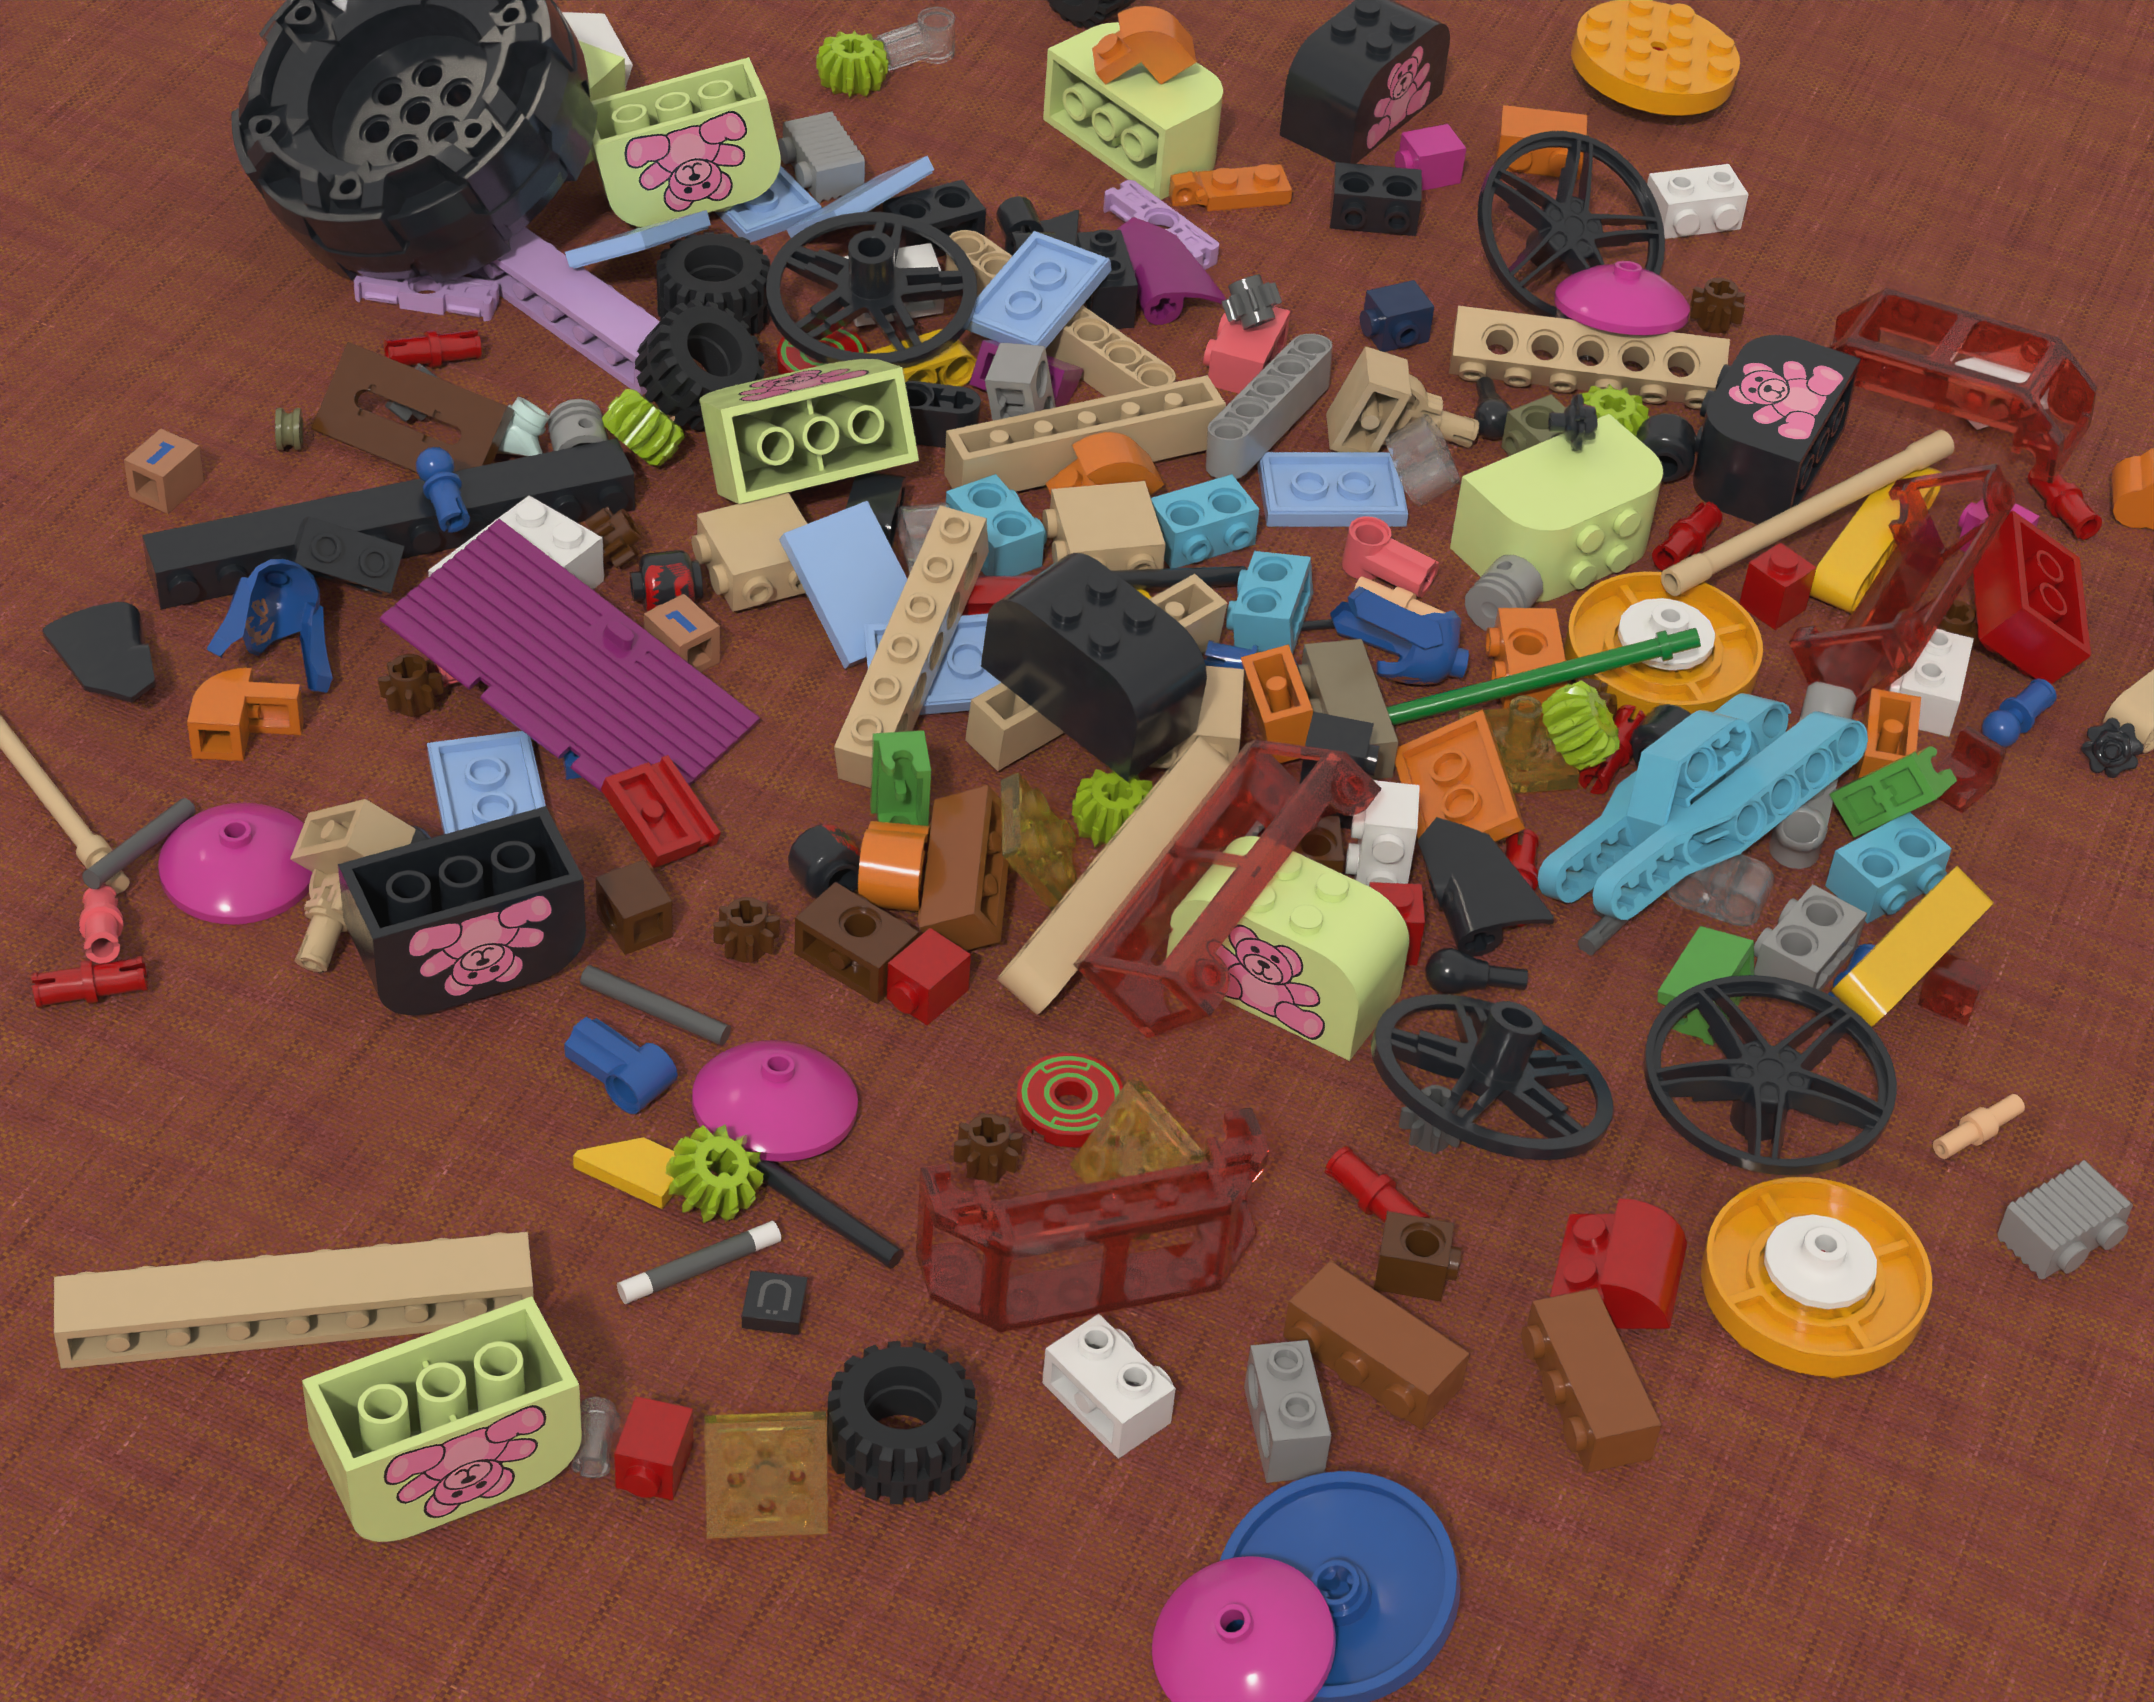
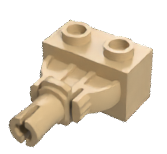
M1366 346L1326 413L1329 448L1337 452H1378L1382 445H1396L1406 441L1422 445L1423 442L1427 443L1434 437L1470 448L1472 440L1475 441L1477 437L1479 422L1473 418L1442 410V397L1426 392L1423 384L1409 374L1407 359Z
M366 799L308 813L290 860L312 872L309 884L311 899L306 901L304 910H306L305 916L311 919L295 958V962L298 965L313 972L327 971L341 932L348 930L343 918L338 864L411 844L416 831L415 828Z

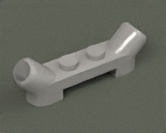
M1814 682L1807 688L1799 722L1815 711L1852 719L1857 697L1850 689ZM1838 778L1773 828L1769 851L1777 862L1796 869L1807 868L1816 863L1826 837L1833 804L1829 794L1836 790Z

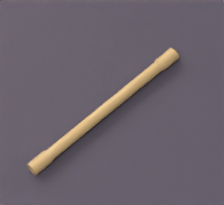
M1937 430L1910 444L1898 454L1701 554H1694L1663 570L1661 581L1665 590L1672 596H1678L1709 580L1713 574L1915 470H1922L1950 456L1954 452L1952 437L1944 430Z

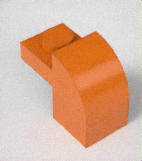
M1152 6L1133 7L1118 13L1120 30L1115 34L1106 35L1092 48L1095 72L1105 85L1141 62L1160 84H1163L1196 63L1192 36L1171 13Z
M1115 432L1093 434L1074 443L1072 447L1078 458L1045 483L1050 494L1051 489L1145 481L1149 495H1152L1164 485L1150 455L1130 437Z
M252 668L227 670L206 680L193 696L187 720L192 759L244 761L250 733L301 735L304 717L300 684L253 682Z

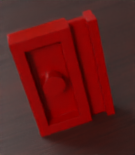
M669 755L663 756L658 763L650 765L647 762L605 777L601 791L653 869L696 853L698 848L708 844L710 847L717 845L721 835L720 830Z

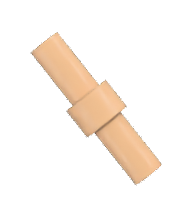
M1363 576L1359 578L1355 589L1359 586L1419 615L1434 612L1446 613L1416 600L1415 593L1398 586L1393 590Z
M2011 1094L1987 1109L1979 1107L1960 1119L1958 1127L1934 1140L1933 1149L1940 1158L1947 1159L1970 1144L1975 1146L1983 1144L1998 1134L2000 1126L2024 1112L2025 1105L2023 1100L2018 1095Z

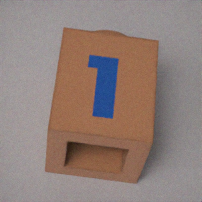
M161 428L124 459L129 497L167 514L204 483L199 445Z
M685 594L644 613V629L699 672L720 663V626Z

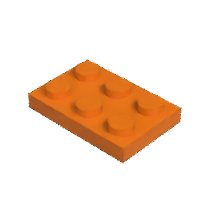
M1483 709L1397 747L1395 765L1401 783L1420 785L1418 839L1436 817L1489 834L1494 842L1525 829L1490 721Z

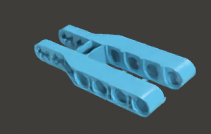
M1745 693L1734 696L1714 712L1698 710L1692 713L1641 752L1638 769L1617 785L1602 815L1551 853L1543 861L1538 873L1539 889L1545 896L1565 903H1572L1593 889V904L1598 912L1620 920H1628L1634 917L1685 876L1741 854L1862 758L1867 748L1868 733L1865 725L1857 720L1815 711L1786 732L1789 720L1788 714H1791L1789 706L1783 702Z

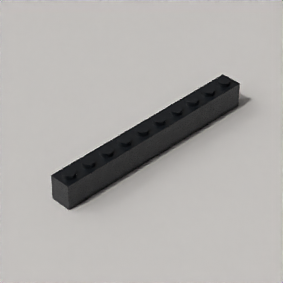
M617 438L454 471L453 473L457 474L462 482L460 492L467 512L470 515V522L464 529L452 533L448 532V529L442 531L439 527L433 503L430 499L426 498L423 492L425 482L419 478L144 534L142 538L147 572L160 610L233 595L240 578H249L258 565L270 559L290 560L300 523L308 516L405 546L401 559L460 547L527 496L533 497L576 523L587 520L606 507H609L613 514L621 509H624L626 512L634 511V472Z

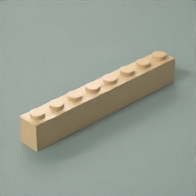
M500 1232L477 1237L438 1238L431 1241L377 1244L371 1247L340 1250L321 1249L308 1253L277 1256L260 1255L255 1258L224 1261L205 1260L193 1264L161 1267L143 1266L129 1270L98 1273L81 1272L76 1275L54 1277V1337L60 1367L64 1369L435 1332L531 1296L534 1299L528 1232Z

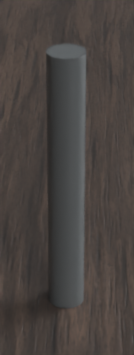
M186 798L177 801L85 870L82 874L84 883L91 889H98L173 832L183 822L194 816L196 812L194 804Z
M588 965L581 975V985L722 1046L729 1038L731 1032L730 1025L596 967Z

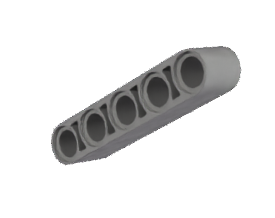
M1303 334L1295 337L1209 423L1207 428L1206 471L1211 476L1221 478L1232 474L1236 479L1244 476L1328 389L1331 374L1332 342L1327 337L1318 334Z

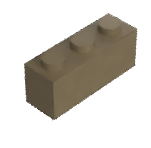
M1362 639L1304 644L1302 664L1297 665L1313 712L1374 723L1371 744L1380 746L1375 775H1366L1365 780L1392 778L1398 739Z

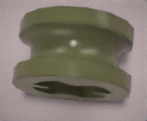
M276 408L275 440L277 450H284L286 446L292 445L296 451H302L304 436L302 409L295 408L292 413H286L284 408Z

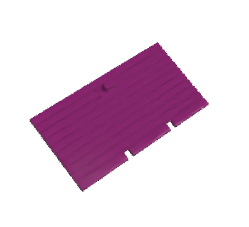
M501 519L490 525L486 531L484 530L475 540L467 544L463 550L461 549L452 559L444 563L440 569L438 568L429 578L422 581L417 588L415 587L406 597L399 600L394 607L388 609L380 617L382 623L469 690L480 680L489 686L483 692L480 699L556 758L561 759L569 750L578 755L579 758L573 762L570 768L600 792H602L601 787L605 777L647 762L650 765L658 763L666 755H669L690 786L723 757L734 744H737L746 733H749L758 724L760 717Z

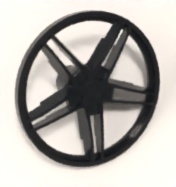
M1548 131L1530 135L1507 149L1494 162L1484 179L1479 195L1477 220L1485 255L1505 288L1533 312L1541 316L1571 319L1557 307L1534 296L1526 287L1533 281H1537L1549 270L1558 268L1564 262L1572 274L1589 269L1590 267L1604 265V261L1597 248L1628 246L1629 243L1648 241L1645 269L1660 275L1664 261L1665 234L1657 202L1647 183L1634 166L1620 153L1603 142L1587 135L1568 131ZM1559 147L1568 149L1565 167L1561 168L1556 200L1525 180L1506 171L1515 160L1531 151ZM1580 152H1583V167L1580 174L1577 198L1572 196L1578 171ZM1593 157L1607 165L1624 181L1634 195L1643 216L1591 214L1589 212ZM1494 193L1509 204L1508 208L1536 228L1528 236L1526 248L1517 256V260L1509 268L1505 264L1494 238L1491 219ZM1602 225H1646L1647 229L1603 232ZM1531 260L1538 268L1519 282L1514 275Z
M857 212L822 220L792 237L779 250L770 266L767 275L766 294L768 310L778 331L790 344L809 357L825 364L857 359H878L906 368L939 355L962 336L975 312L977 281L973 266L965 252L954 240L939 229L920 220L903 215L884 212ZM857 225H876L874 231L861 232L850 240L848 245L849 259L822 249L815 252L803 247L813 239L837 229ZM887 226L894 227L891 238L885 234ZM902 229L922 235L937 244L950 256L959 271H939L938 267H896ZM786 267L815 283L834 290L810 308L811 312L796 323H794L785 310L780 294L781 279ZM963 295L960 307L950 323L938 334L921 343L914 330L915 324L903 302L931 301ZM863 313H868L895 351L888 353L851 352L831 347L819 340L844 327ZM892 314L909 348L905 349L895 335V330L886 319V315Z
M1758 975L1729 976L1707 981L1684 991L1670 1001L1654 1020L1644 1051L1643 1066L1647 1088L1656 1107L1666 1121L1682 1137L1703 1152L1728 1164L1760 1173L1775 1175L1813 1174L1828 1171L1853 1161L1869 1150L1881 1137L1889 1123L1897 1094L1895 1069L1885 1045L1872 1027L1860 1015L1836 998L1808 985L1787 979ZM1741 996L1776 998L1799 1004L1819 1013V1015L1808 1021L1777 1045L1771 1046L1730 998ZM1697 1008L1710 1026L1707 1031L1727 1059L1692 1062L1661 1068V1051L1667 1035L1680 1019ZM1721 1010H1722V1011L1727 1015V1017L1730 1019L1729 1021H1728L1727 1018L1724 1016V1014L1721 1012ZM1830 1020L1834 1022L1802 1054L1795 1050L1811 1038L1813 1033ZM1737 1033H1738V1034L1742 1037V1039L1746 1042L1745 1044L1742 1043V1041L1740 1040V1038H1739V1036L1737 1035ZM1846 1033L1861 1047L1873 1068L1878 1090L1877 1102L1847 1086L1810 1072L1832 1052V1046ZM1671 1097H1692L1693 1102L1733 1100L1730 1122L1733 1128L1744 1136L1745 1140H1748V1153L1725 1145L1701 1131L1679 1110ZM1790 1109H1795L1835 1125H1839L1840 1121L1863 1129L1852 1141L1831 1152L1807 1158H1780L1784 1142L1787 1112ZM1772 1139L1770 1157L1760 1156L1761 1141Z
M1447 994L1415 996L1404 999L1388 1008L1380 1017L1371 1040L1372 1058L1379 1075L1393 1094L1411 1111L1432 1126L1475 1147L1522 1159H1565L1583 1154L1595 1147L1604 1137L1611 1122L1613 1099L1600 1071L1574 1044L1544 1025L1535 1012L1521 1004L1510 1001L1492 1003L1481 999ZM1424 1010H1453L1461 1042L1422 1030L1417 1035L1394 1027L1403 1018L1415 1012ZM1539 1039L1561 1055H1555L1552 1050L1533 1049ZM1396 1059L1438 1075L1458 1079L1443 1107L1420 1091L1405 1075ZM1588 1081L1596 1101L1594 1119L1585 1128L1582 1127L1566 1113L1568 1107L1547 1091L1546 1088L1568 1086ZM1469 1092L1479 1096L1480 1098L1462 1118L1455 1115V1112ZM1498 1099L1519 1118L1548 1139L1508 1135L1481 1127L1472 1122L1494 1100Z

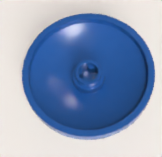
M1355 1471L1320 1473L1293 1481L1277 1489L1254 1506L1241 1520L1229 1538L1220 1558V1561L1235 1557L1253 1556L1283 1562L1302 1572L1323 1595L1331 1612L1335 1627V1656L1332 1668L1323 1687L1311 1702H1371L1397 1691L1423 1672L1435 1659L1451 1633L1458 1612L1461 1590L1460 1572L1455 1552L1442 1522L1434 1511L1411 1490L1387 1478ZM1234 1620L1230 1622L1225 1631L1236 1632L1240 1630L1244 1625V1621Z

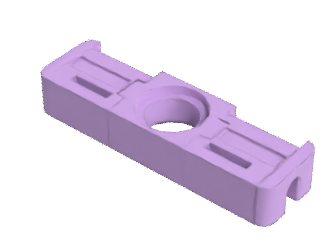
M1127 180L1121 183L1119 190L1112 187L1105 191L1104 213L1111 211L1125 223L1132 217H1136L1157 226L1169 227V229L1165 230L1178 236L1204 270L1217 264L1219 242L1136 181Z
M360 275L356 276L354 280L355 300L358 302L365 298V300L399 304L400 309L444 315L445 311H448L449 313L483 317V321H490L499 303V284L496 281L464 276L436 283L430 275L408 279H382ZM424 290L435 291V293L421 294L418 292Z

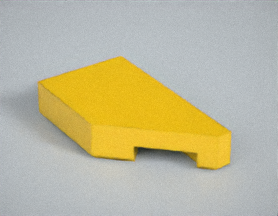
M642 1137L577 1150L573 1155L574 1169L660 1209H663L673 1196L668 1194L669 1185L674 1178L665 1172L668 1161L671 1157H674V1151Z

